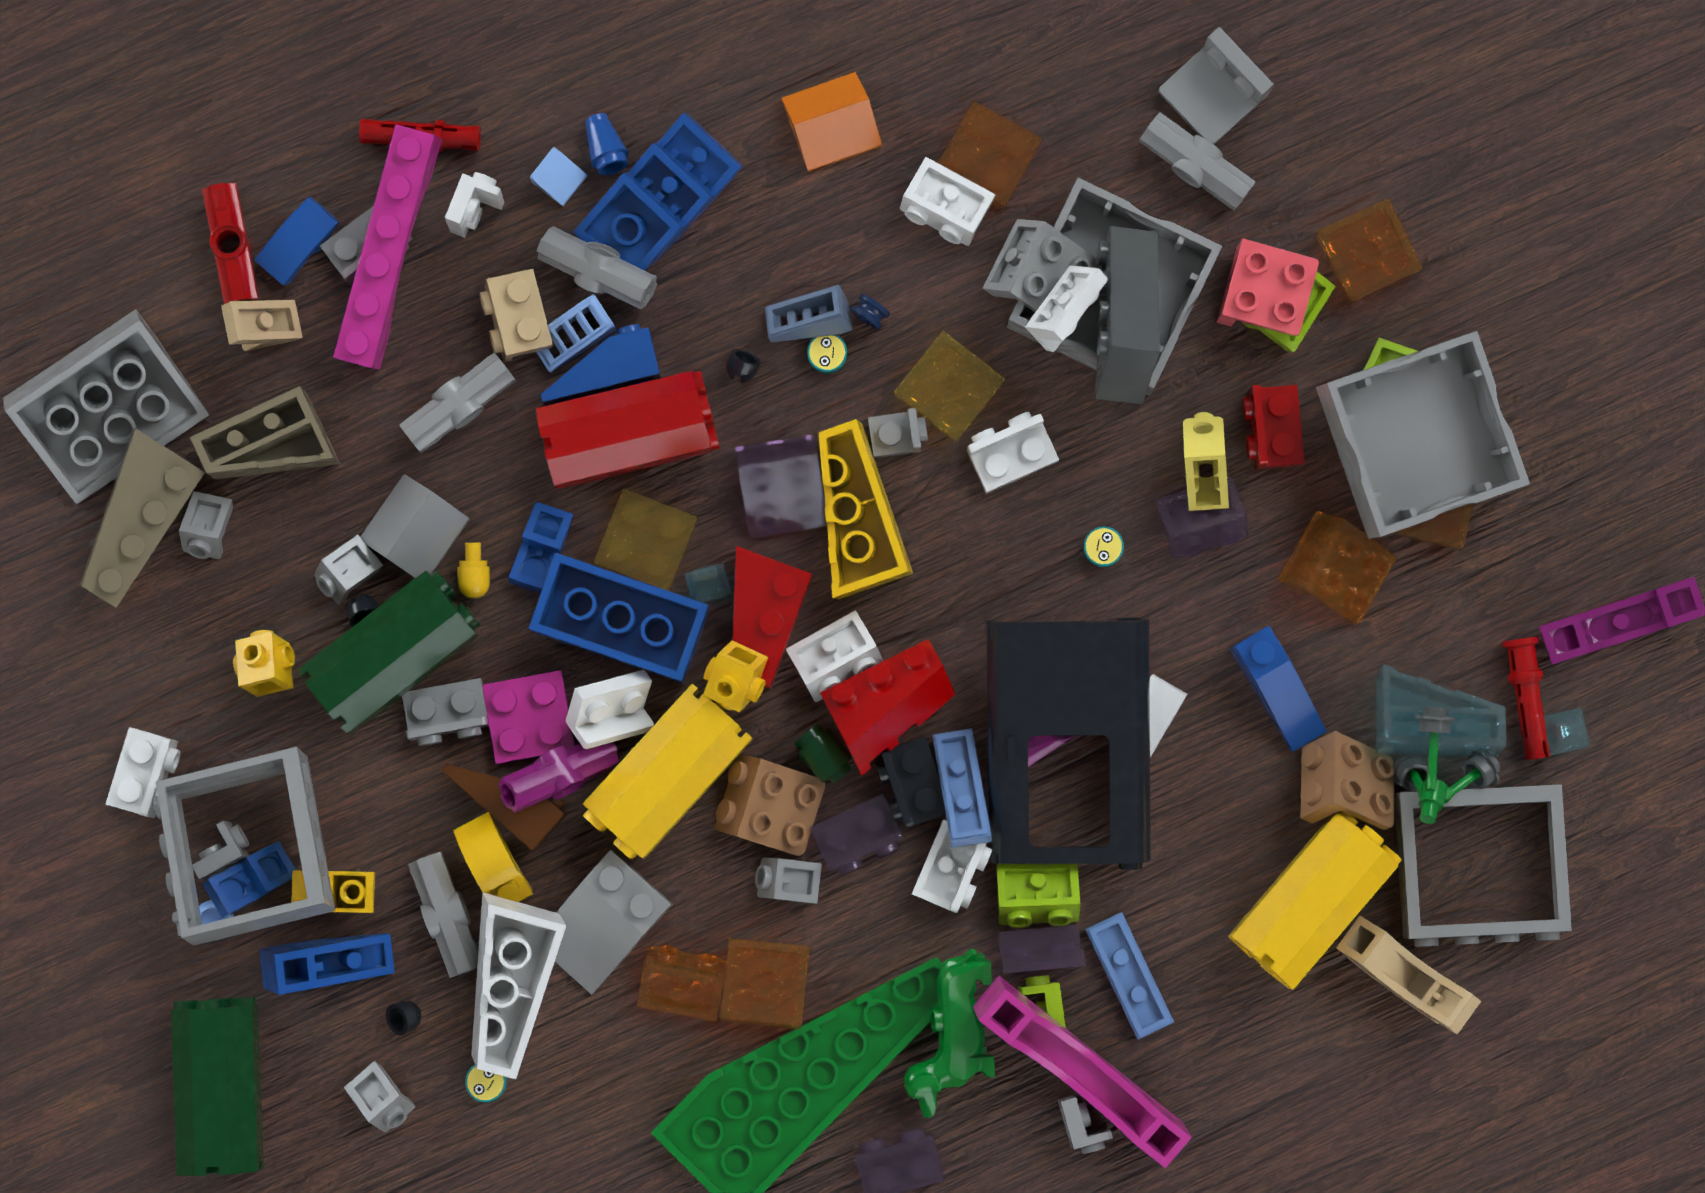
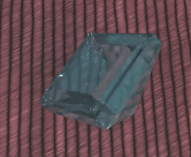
M723 563L702 566L684 573L690 596L693 600L703 603L732 595Z
M1581 708L1544 716L1551 755L1591 747Z

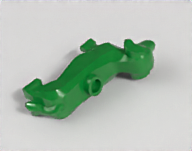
M969 949L962 956L947 959L942 963L937 979V1007L930 1009L933 1032H939L938 1051L931 1059L910 1066L904 1075V1088L911 1098L918 1100L924 1118H930L935 1114L937 1093L942 1088L963 1086L978 1072H982L986 1077H995L993 1054H987V1047L984 1046V1029L973 1008L975 1004L976 981L980 980L983 985L992 984L991 962L985 959L984 954L977 953L976 949Z

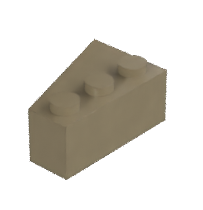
M301 386L190 437L206 473L214 479L340 464L311 399Z

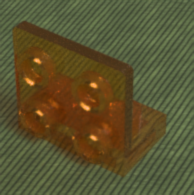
M1316 511L1277 580L1289 588L1311 594L1349 622L1358 625L1393 566L1396 556L1373 539H1368L1366 534L1347 520Z

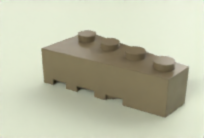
M133 428L80 582L81 586L117 608L205 472L138 429Z

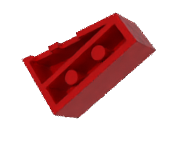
M736 546L733 641L768 657L761 679L766 681L764 688L771 690L811 584L812 574Z
M929 639L820 692L862 776L871 768L869 763L885 749L891 751L899 744L898 737L913 724L919 727L955 695V692L942 662Z

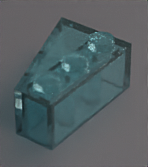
M1385 664L1381 666L1375 675L1377 753H1420L1428 755L1430 732L1418 731V719L1414 718L1416 714H1423V706L1448 708V716L1455 717V721H1451V733H1439L1438 755L1470 756L1474 750H1481L1484 753L1488 752L1497 757L1506 747L1504 706L1459 690L1452 691L1432 684V681L1422 677L1415 678L1403 674Z

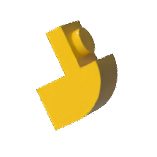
M489 812L453 830L463 857L483 893L516 902L533 895L528 881L511 854L504 835Z

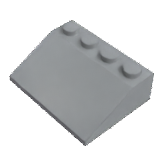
M137 309L3 398L5 412L76 505L117 478L133 428L138 429L164 446L209 416V413Z

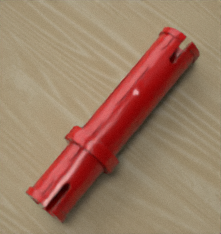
M365 118L360 120V144L390 145L395 125L397 124L436 135L442 139L439 152H444L445 149L480 150L481 130L480 126L477 125L461 126L446 124L444 120H436L435 123L381 121Z

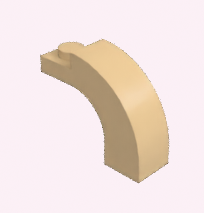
M1362 916L1358 917L1336 947L1350 961L1397 997L1455 1034L1459 1033L1481 1003L1472 993L1429 967L1399 944L1386 931Z

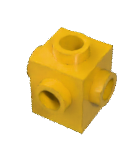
M269 630L255 631L248 638L235 640L236 655L233 658V667L238 676L239 687L256 697L293 688L292 666L295 663V655L289 642Z
M731 641L717 654V657H713L710 660L703 677L708 681L703 696L714 700L716 705L723 709L741 712L750 701L756 703L763 692L766 681L761 679L768 657L735 641Z

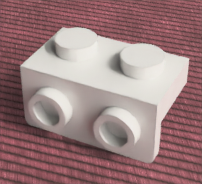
M943 820L912 895L954 913L958 912L960 906L967 909L977 887L970 884L976 869L984 871L992 849L986 847L987 843L951 848L947 821Z

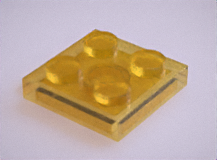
M942 330L897 387L893 395L910 408H916V413L925 417V420L957 443L1005 382V378Z
M623 488L594 563L640 582L670 591L698 517Z

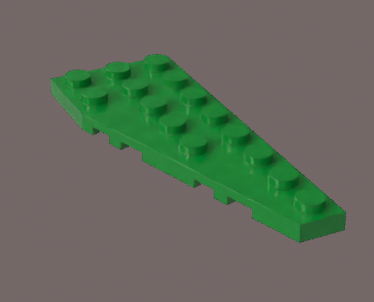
M934 957L714 1070L663 1119L651 1134L710 1193H764L930 1022V1009L937 1007V979L942 962L937 957Z

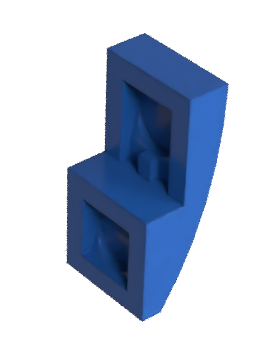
M308 197L282 224L254 260L283 286L288 285L309 257L321 250L320 245L329 239L341 222L316 200Z
M535 502L522 535V544L508 577L509 583L541 594L555 552L562 554L573 520L572 513Z
M277 841L246 857L240 863L207 879L203 886L223 919L292 880V872L296 869L281 843Z

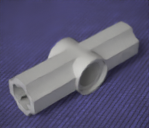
M1161 112L1153 119L1139 139L1141 144L1172 165L1171 169L1184 182L1195 188L1202 187L1233 211L1236 210L1255 184L1253 179L1222 158V152L1213 143L1199 135L1192 136Z
M554 226L548 228L545 235L541 238L536 251L538 252L537 259L573 276L574 282L581 288L594 293H608L639 309L646 307L657 286V276L620 259L619 252L612 247L598 242L587 243Z
M494 352L464 376H457L442 385L432 395L430 402L399 426L419 452L422 453L452 429H460L474 420L484 410L483 406L516 380Z
M442 852L428 855L409 863L410 873L422 901L420 908L430 936L436 939L449 977L452 978L476 969L478 966L479 950L469 927L471 925L470 915L461 893L455 889Z

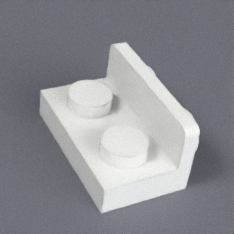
M925 157L903 195L900 210L905 212V216L910 221L918 225L927 224L938 230L945 240L953 244L962 243L969 246L978 226L992 204L995 194Z
M474 172L473 177L462 173L445 216L451 233L465 238L469 228L472 230L476 229L483 208L479 207L480 202L502 210L504 199L501 189L495 186L497 182L495 179L478 172Z
M1070 265L1025 328L1046 351L1054 352L1060 343L1075 330L1078 320L1088 306L1097 300L1099 291L1108 278L1099 268Z
M1025 412L1008 421L1010 427L995 433L994 429L990 428L971 437L973 443L968 445L967 453L986 494L1059 462L1057 453L1043 425L1044 420L1041 414L1031 417L1030 412Z
M856 610L786 648L789 657L815 702L823 699L820 692L884 661Z
M645 670L575 688L565 722L582 747L590 749L647 733L654 726V722L644 710L652 680Z
M129 727L106 805L134 812L145 817L155 818L156 813L153 805L156 804L155 796H158L156 781L165 780L169 772H175L180 759V750L176 749L178 741Z

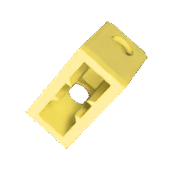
M1200 412L1192 418L1183 421L1184 459L1189 511L1229 508L1223 418L1219 416L1214 417L1208 412ZM1202 464H1212L1213 476L1208 478L1201 477L1199 466Z

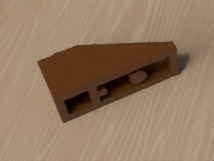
M446 764L442 769L447 776L532 851H536L567 816L561 809L565 802L562 799L554 800L552 797L514 813L512 809L506 808L500 797L498 783L501 778Z

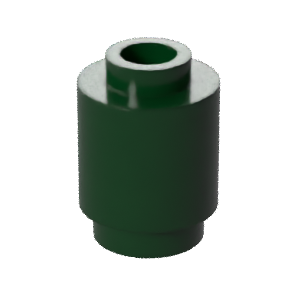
M819 723L794 743L800 750L798 753L799 757L822 783L830 779L835 784L852 769L847 763L852 759L851 754L828 728L824 730Z

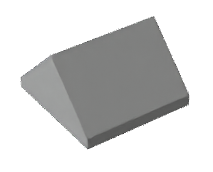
M404 474L360 538L367 546L416 578L425 570L431 575L433 574L470 518L434 492Z

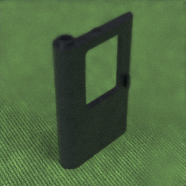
M1143 617L1110 618L1108 621L1031 622L986 620L988 805L992 842H989V848L992 849L989 861L999 864H1118V868L1123 870L1142 869L1143 863L1151 860L1149 619ZM1103 735L1108 738L1110 750V841L1107 845L1034 846L1030 843L1028 741L1032 736Z

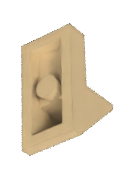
M295 300L230 301L221 306L229 345L242 344L244 351L292 342L303 338Z

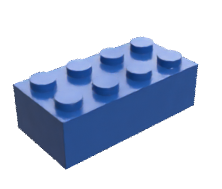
M555 552L529 630L538 635L684 684L710 607L702 602Z

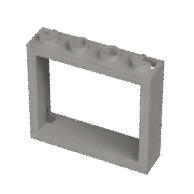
M298 747L156 781L158 796H155L156 804L153 806L158 819H162L164 834H160L159 842L163 856L168 858L170 872L166 873V885L171 897H175L177 911L173 912L172 921L176 924L178 936H181L182 939L194 946L335 911L308 756ZM285 774L307 899L202 924L181 800Z
M1562 784L1462 789L1448 803L1443 805V807L1547 802L1555 918L1549 920L1421 926L1413 809H1421L1418 805L1419 797L1418 792L1395 793L1397 855L1402 859L1398 864L1403 939H1414L1415 947L1438 946L1439 937H1454L1455 945L1478 944L1480 935H1495V943L1519 942L1520 933H1535L1536 940H1559L1560 931H1572Z

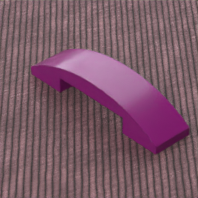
M1691 577L1539 626V630L1550 663L1553 665L1705 616V606L1695 577Z

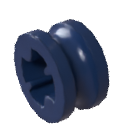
M861 294L859 296L860 304L852 306L850 311L863 323L879 331L882 327L880 324L881 319L888 318L890 312L874 299Z

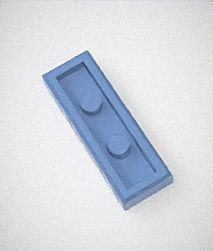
M972 728L933 734V744L951 848L992 842Z
M1123 913L1115 914L1086 928L1085 931L1136 1039L1145 1037L1174 1023Z

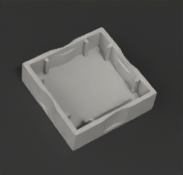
M1077 178L1054 228L1095 258L1097 257L1099 242H1106L1110 226L1158 232L1160 353L1146 393L1150 396L1222 246L1173 222L1149 216L1137 209L1129 201ZM1097 265L1096 268H1099L1102 271V266ZM1100 295L1080 317L1075 330L1055 350L1096 371L1099 332L1097 310ZM1018 300L1009 318L1007 328L1038 342L1025 328L1035 312Z
M1477 331L1316 387L1368 539L1388 535L1433 519L1437 515L1467 504L1478 503L1530 484L1512 430L1500 410L1496 384Z

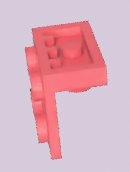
M1242 239L1236 247L1216 323L1232 327L1237 320L1291 336H1298L1302 328L1318 269V259Z

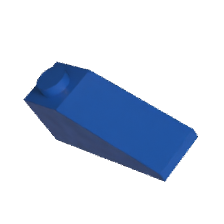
M634 324L617 329L618 335L607 338L541 394L543 404L548 406L660 379L661 374L649 328L641 329L639 324Z
M1270 626L1265 627L1229 649L1291 752L1327 732L1291 660Z
M390 933L299 941L259 949L263 987L278 995L395 973Z

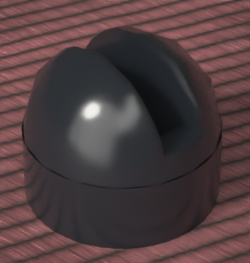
M733 349L727 361V373L732 380L735 378V375L741 377L740 383L748 382L757 374L761 361L750 352Z
M359 594L358 599L352 598L349 601L347 615L352 627L379 607L373 597Z
M410 1000L394 1003L386 1010L388 1026L397 1035L407 1034L420 1025L422 1019L421 1009Z

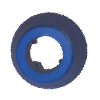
M598 113L588 117L585 120L591 166L596 168L600 175H612L625 169L628 165L627 157L629 152L609 121L607 114Z

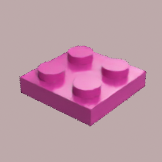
M561 670L482 685L496 764L540 757L560 746H564L566 750L576 746L574 734L565 722L569 706Z

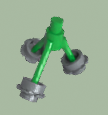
M1423 706V714H1416L1414 718L1418 719V731L1430 732L1428 759H1424V756L1420 753H1410L1398 759L1393 766V770L1395 773L1394 780L1398 785L1406 790L1418 792V805L1421 808L1420 821L1426 824H1433L1436 822L1437 813L1443 809V805L1448 803L1456 793L1469 784L1478 789H1483L1489 784L1491 786L1496 785L1500 779L1497 774L1500 771V764L1491 753L1474 750L1471 753L1472 755L1468 756V760L1463 763L1462 769L1465 776L1452 786L1447 787L1443 781L1437 779L1439 733H1451V721H1455V717L1448 716V708Z

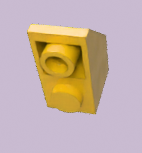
M293 870L291 903L307 899L303 871ZM328 871L335 911L332 912L374 913L375 872Z

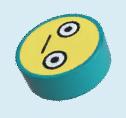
M838 335L814 337L807 349L809 363L820 373L831 374L837 372L843 367L847 359L845 342Z
M1106 526L1097 527L1090 531L1083 543V552L1086 559L1097 567L1114 565L1120 559L1124 550V542L1121 535L1115 529Z
M473 1065L466 1075L465 1085L469 1095L475 1100L491 1102L504 1093L507 1086V1077L479 1070L476 1068V1065Z

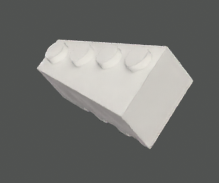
M482 893L471 1055L477 1069L516 1079L566 929V924L559 913L487 893Z

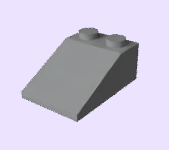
M610 850L556 912L564 920L566 929L555 962L593 995L672 907L673 903L614 850Z

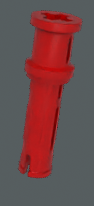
M1538 636L1501 641L1502 647L1507 649L1510 673L1507 675V681H1510V685H1514L1517 699L1519 723L1524 745V759L1532 760L1550 757L1551 753L1547 740L1539 684L1544 673L1538 667L1535 644L1539 642Z

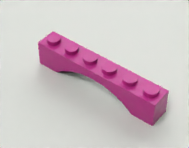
M395 125L333 358L380 370L391 330L394 302L405 253L420 205L432 178L442 139L434 134Z
M1001 976L995 979L973 1005L977 1018L981 1023L1009 1045L1034 1059L1069 1085L1109 1119L1136 1146L1164 1168L1171 1163L1192 1138L1185 1124Z

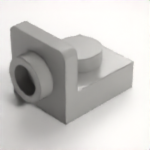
M916 408L907 409V412L868 417L874 458L921 452V441L928 440L925 417L917 418Z
M193 491L179 529L181 546L184 552L200 559L208 557L221 559L223 554L222 538L233 510L232 499Z
M356 535L323 558L314 576L321 592L327 597H332L337 604H340L346 600L349 592L378 573L383 564L363 540Z
M228 821L216 824L227 846L223 848L221 843H218L199 853L201 860L192 865L199 880H207L240 863L249 856L245 850L249 846V841L238 824L234 827Z
M763 857L761 865L757 868L755 874V885L758 889L757 896L759 898L817 904L822 864Z
M376 1061L372 1062L344 1087L367 1121L383 1132H388L390 1129L401 1125L406 1120L407 1114L415 1108L414 1103L400 1092L382 1065Z
M1073 1095L1058 1099L1070 1147L1073 1149L1081 1148L1082 1154L1106 1148L1104 1141L1113 1138L1111 1130L1105 1128L1086 1133L1085 1127L1091 1126V1120L1085 1102L1078 1104L1077 1098Z

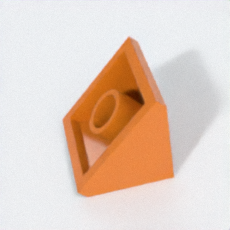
M856 72L781 98L808 172L882 147L869 98Z

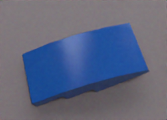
M682 113L658 143H653L630 171L623 173L573 232L587 243L598 242L612 247L619 252L620 259L647 271L697 220L744 166L688 113Z

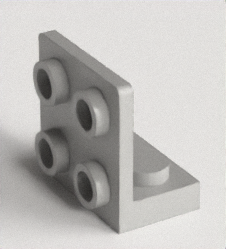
M1218 27L1207 37L1204 47L1162 84L1158 92L1199 136L1216 144L1269 95L1274 84L1235 42Z
M1017 219L982 289L994 297L1017 299L1036 312L1070 265L1096 268V258L1045 221Z

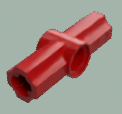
M236 183L210 185L202 189L211 234L210 247L215 255L224 304L230 301H259L260 298L251 257L252 244L247 237L238 186ZM229 237H239L240 244L238 249L232 253H223L222 245L224 241Z

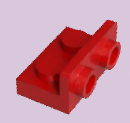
M1252 385L1248 390V396H1243L1242 398L1244 420H1251L1252 435L1246 436L1248 460L1254 459L1255 469L1304 465L1297 385L1262 388L1260 385Z

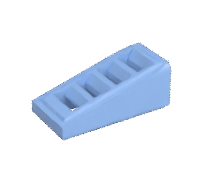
M592 294L548 325L551 339L561 354L555 359L549 349L537 351V354L549 373H552L617 330L596 296ZM590 311L600 325L595 330L592 329L584 316ZM576 320L587 335L581 340L571 326V323ZM561 329L565 330L574 344L569 349L566 348L557 334Z

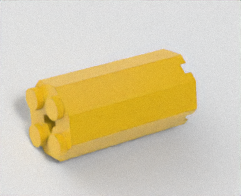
M694 684L688 687L583 803L588 809L583 814V817L600 832L604 833L607 828L617 836L613 844L630 859L634 860L637 855L645 859L753 740L747 732L740 738L737 734L742 729L710 698L702 694L697 699L695 696L700 690Z
M1342 811L1332 814L1228 935L1250 958H1254L1260 964V967L1291 990H1294L1402 861L1386 845L1383 844L1381 846L1384 839L1367 825L1362 829L1358 826L1356 827L1358 821L1353 816Z

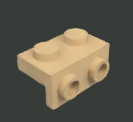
M529 269L486 279L485 291L480 292V301L484 315L492 316L495 329L490 330L489 334L495 354L501 353L505 363L512 361V358L515 356L552 348L553 344L534 270Z

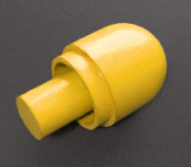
M481 542L465 543V561H459V567H457L458 588L464 596L472 599L482 597L488 591L490 585V569L487 566V560H481Z

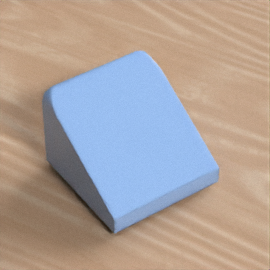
M553 147L532 173L530 179L535 186L564 207L586 179L587 174L562 152Z

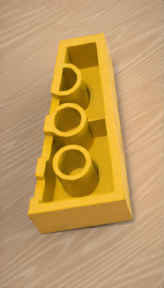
M855 419L819 432L822 480L826 506L825 517L829 540V564H831L832 598L839 600L913 574L862 423Z

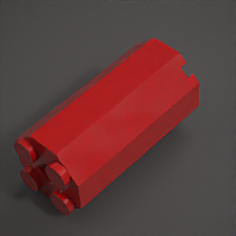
M701 371L680 373L536 408L539 431L545 445L544 452L553 484L557 490L720 449Z

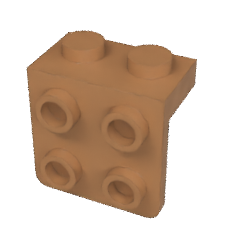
M1333 731L1302 747L1301 819L1313 824L1336 812L1342 811L1382 830L1393 826L1394 761L1389 755L1337 731Z
M740 754L729 769V782L724 798L716 810L714 830L796 856L802 855L808 844L825 789V783H822L817 777L760 758Z

